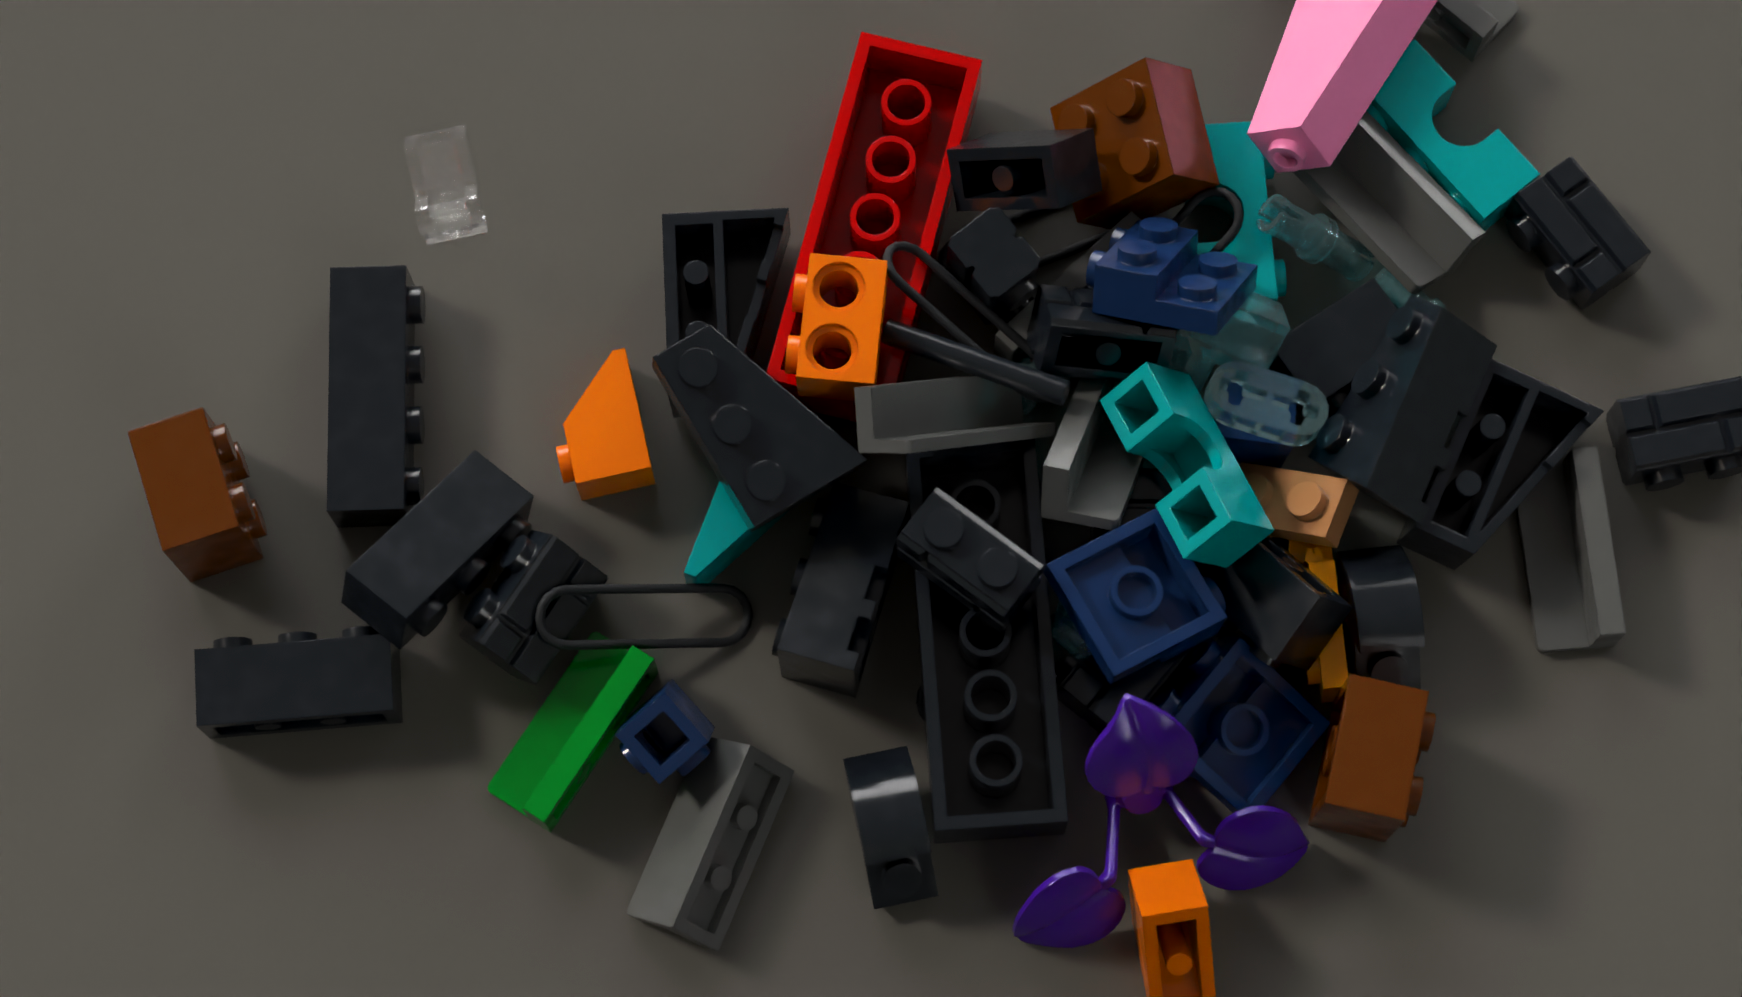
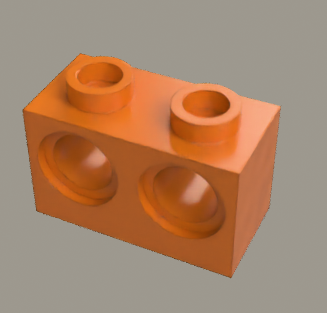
M810 253L808 274L795 275L792 312L803 313L801 335L788 336L785 373L796 374L797 396L855 401L854 387L877 385L888 282V260ZM837 287L847 288L856 295L855 300L844 307H833L827 304L822 297L827 291ZM828 348L841 349L850 357L844 366L837 369L824 368L815 361L817 355Z

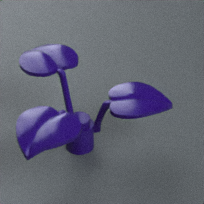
M1126 693L1121 699L1112 720L1093 743L1085 761V773L1088 782L1095 790L1105 795L1104 799L1108 808L1104 871L1098 877L1090 868L1076 866L1062 870L1048 878L1034 890L1019 910L1013 923V934L1020 941L1030 944L1057 948H1074L1097 942L1116 928L1121 922L1126 909L1123 894L1119 890L1110 887L1117 879L1120 809L1123 807L1133 814H1145L1156 809L1161 804L1162 799H1165L1198 844L1207 848L1196 863L1199 876L1208 884L1225 890H1247L1272 882L1284 875L1302 858L1310 842L1303 833L1298 821L1290 813L1265 805L1250 806L1230 814L1218 825L1215 835L1203 830L1173 789V785L1184 781L1196 766L1198 749L1194 738L1179 721L1164 710Z

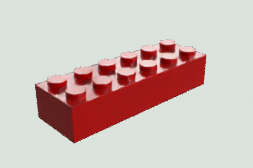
M861 32L766 372L812 412L856 422L855 401L797 396L796 374L785 373L788 336L801 335L803 313L792 312L795 275L808 274L810 253L883 260L886 247L894 242L901 241L915 244L926 251L932 258H936L953 194L947 149L967 141L981 88V59L866 32ZM906 251L895 252L892 257V263L896 272L925 298L932 269L912 253ZM888 277L883 329L889 319L917 328L922 308L901 291ZM837 287L827 291L822 299L833 307H844L851 304L855 300L856 295L847 288ZM881 343L877 385L903 382L910 353ZM828 348L820 352L815 361L824 368L837 369L844 366L850 357L841 349Z

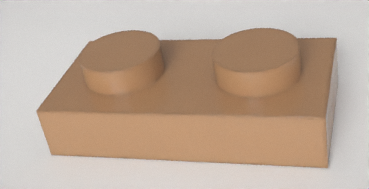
M1245 462L1240 463L1241 470L1275 530L1269 534L1270 537L1332 548L1338 547L1359 492L1348 479Z

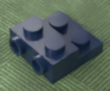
M1149 217L1138 220L1130 229L1117 227L1111 236L1108 252L1100 250L1092 252L1087 265L1086 284L1088 288L1093 289L1092 313L1217 336L1256 289L1258 265L1238 262L1234 255L1225 252H1206L1199 255L1197 254L1198 230L1178 227L1177 222L1172 219Z
M1157 508L1047 563L1043 571L1110 684L1157 659L1164 662L1216 635L1227 619L1224 612L1226 604L1219 587L1210 577L1206 576L1203 578L1192 560L1183 559Z
M1220 636L1217 641L1210 637L1199 643L1185 661V666L1191 671L1176 690L1170 686L1166 687L1149 703L1173 716L1189 731L1198 749V760L1188 777L1196 778L1223 805L1234 813L1250 806L1265 805L1331 723L1274 668L1254 656L1249 651L1250 646L1241 637Z

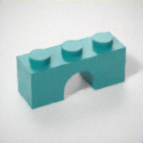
M1414 39L1410 42L1366 111L1485 231L1504 216L1512 198L1523 188L1538 179L1540 173L1499 129L1483 141L1471 146L1452 144L1438 134L1432 118L1446 108L1456 82Z
M1251 121L1205 124L1220 183L1216 187L1225 188L1234 193L1242 204L1244 214L1240 231L1223 252L1234 255L1238 262L1258 265L1256 289L1229 321L1271 318L1278 297L1286 296L1287 290L1284 259H1274L1272 238H1279L1280 209L1277 200L1268 201L1266 180L1274 178V168L1247 135ZM1213 196L1206 198L1198 204L1219 207L1234 219L1233 207L1229 201L1222 197ZM1219 241L1198 243L1197 254L1201 255L1210 252Z
M1145 362L1100 400L1126 451L1146 458L1168 481L1172 492L1155 506L1183 559L1227 568L1275 531L1189 374Z

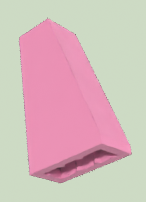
M1296 0L1247 135L1277 173L1296 172L1332 165L1437 0Z

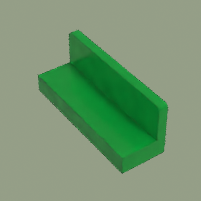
M592 632L587 640H609V638L599 632ZM633 645L629 651L626 649L579 650L488 784L489 793L551 833L616 737V733L623 721L630 716L659 673L654 658Z

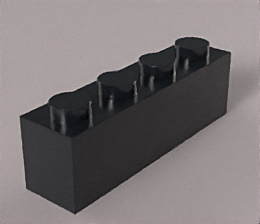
M406 265L330 267L327 513L337 528L394 526L413 508V505H417L424 498V475L422 467H414V444L424 443L425 421L422 406H414V384H422L425 380L423 346H415V324H424L425 294L423 286L414 285Z

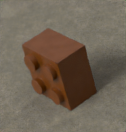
M1145 57L1050 108L1055 130L1093 128L1103 191L1072 203L1077 223L1112 229L1131 211L1141 220L1155 217L1191 199L1202 190L1220 185L1191 69Z
M200 407L127 431L162 551L190 583L263 559L258 538L268 535L265 521L256 499H250L244 483L240 482V480L250 477L249 469L238 441L233 442L225 423L216 426L205 409Z
M1354 674L1348 676L1332 701L1329 722L1331 724L1327 727L1308 825L1386 842L1399 827H1406L1409 815L1416 816L1422 797L1424 778L1414 775L1415 764L1417 765L1421 751L1428 752L1436 722V713L1426 711L1429 691Z

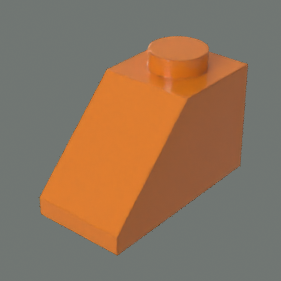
M625 348L612 350L563 423L567 444L556 446L563 482L565 484L575 481L581 500L656 484Z
M1193 859L1127 869L1132 922L1146 997H1216L1209 908Z

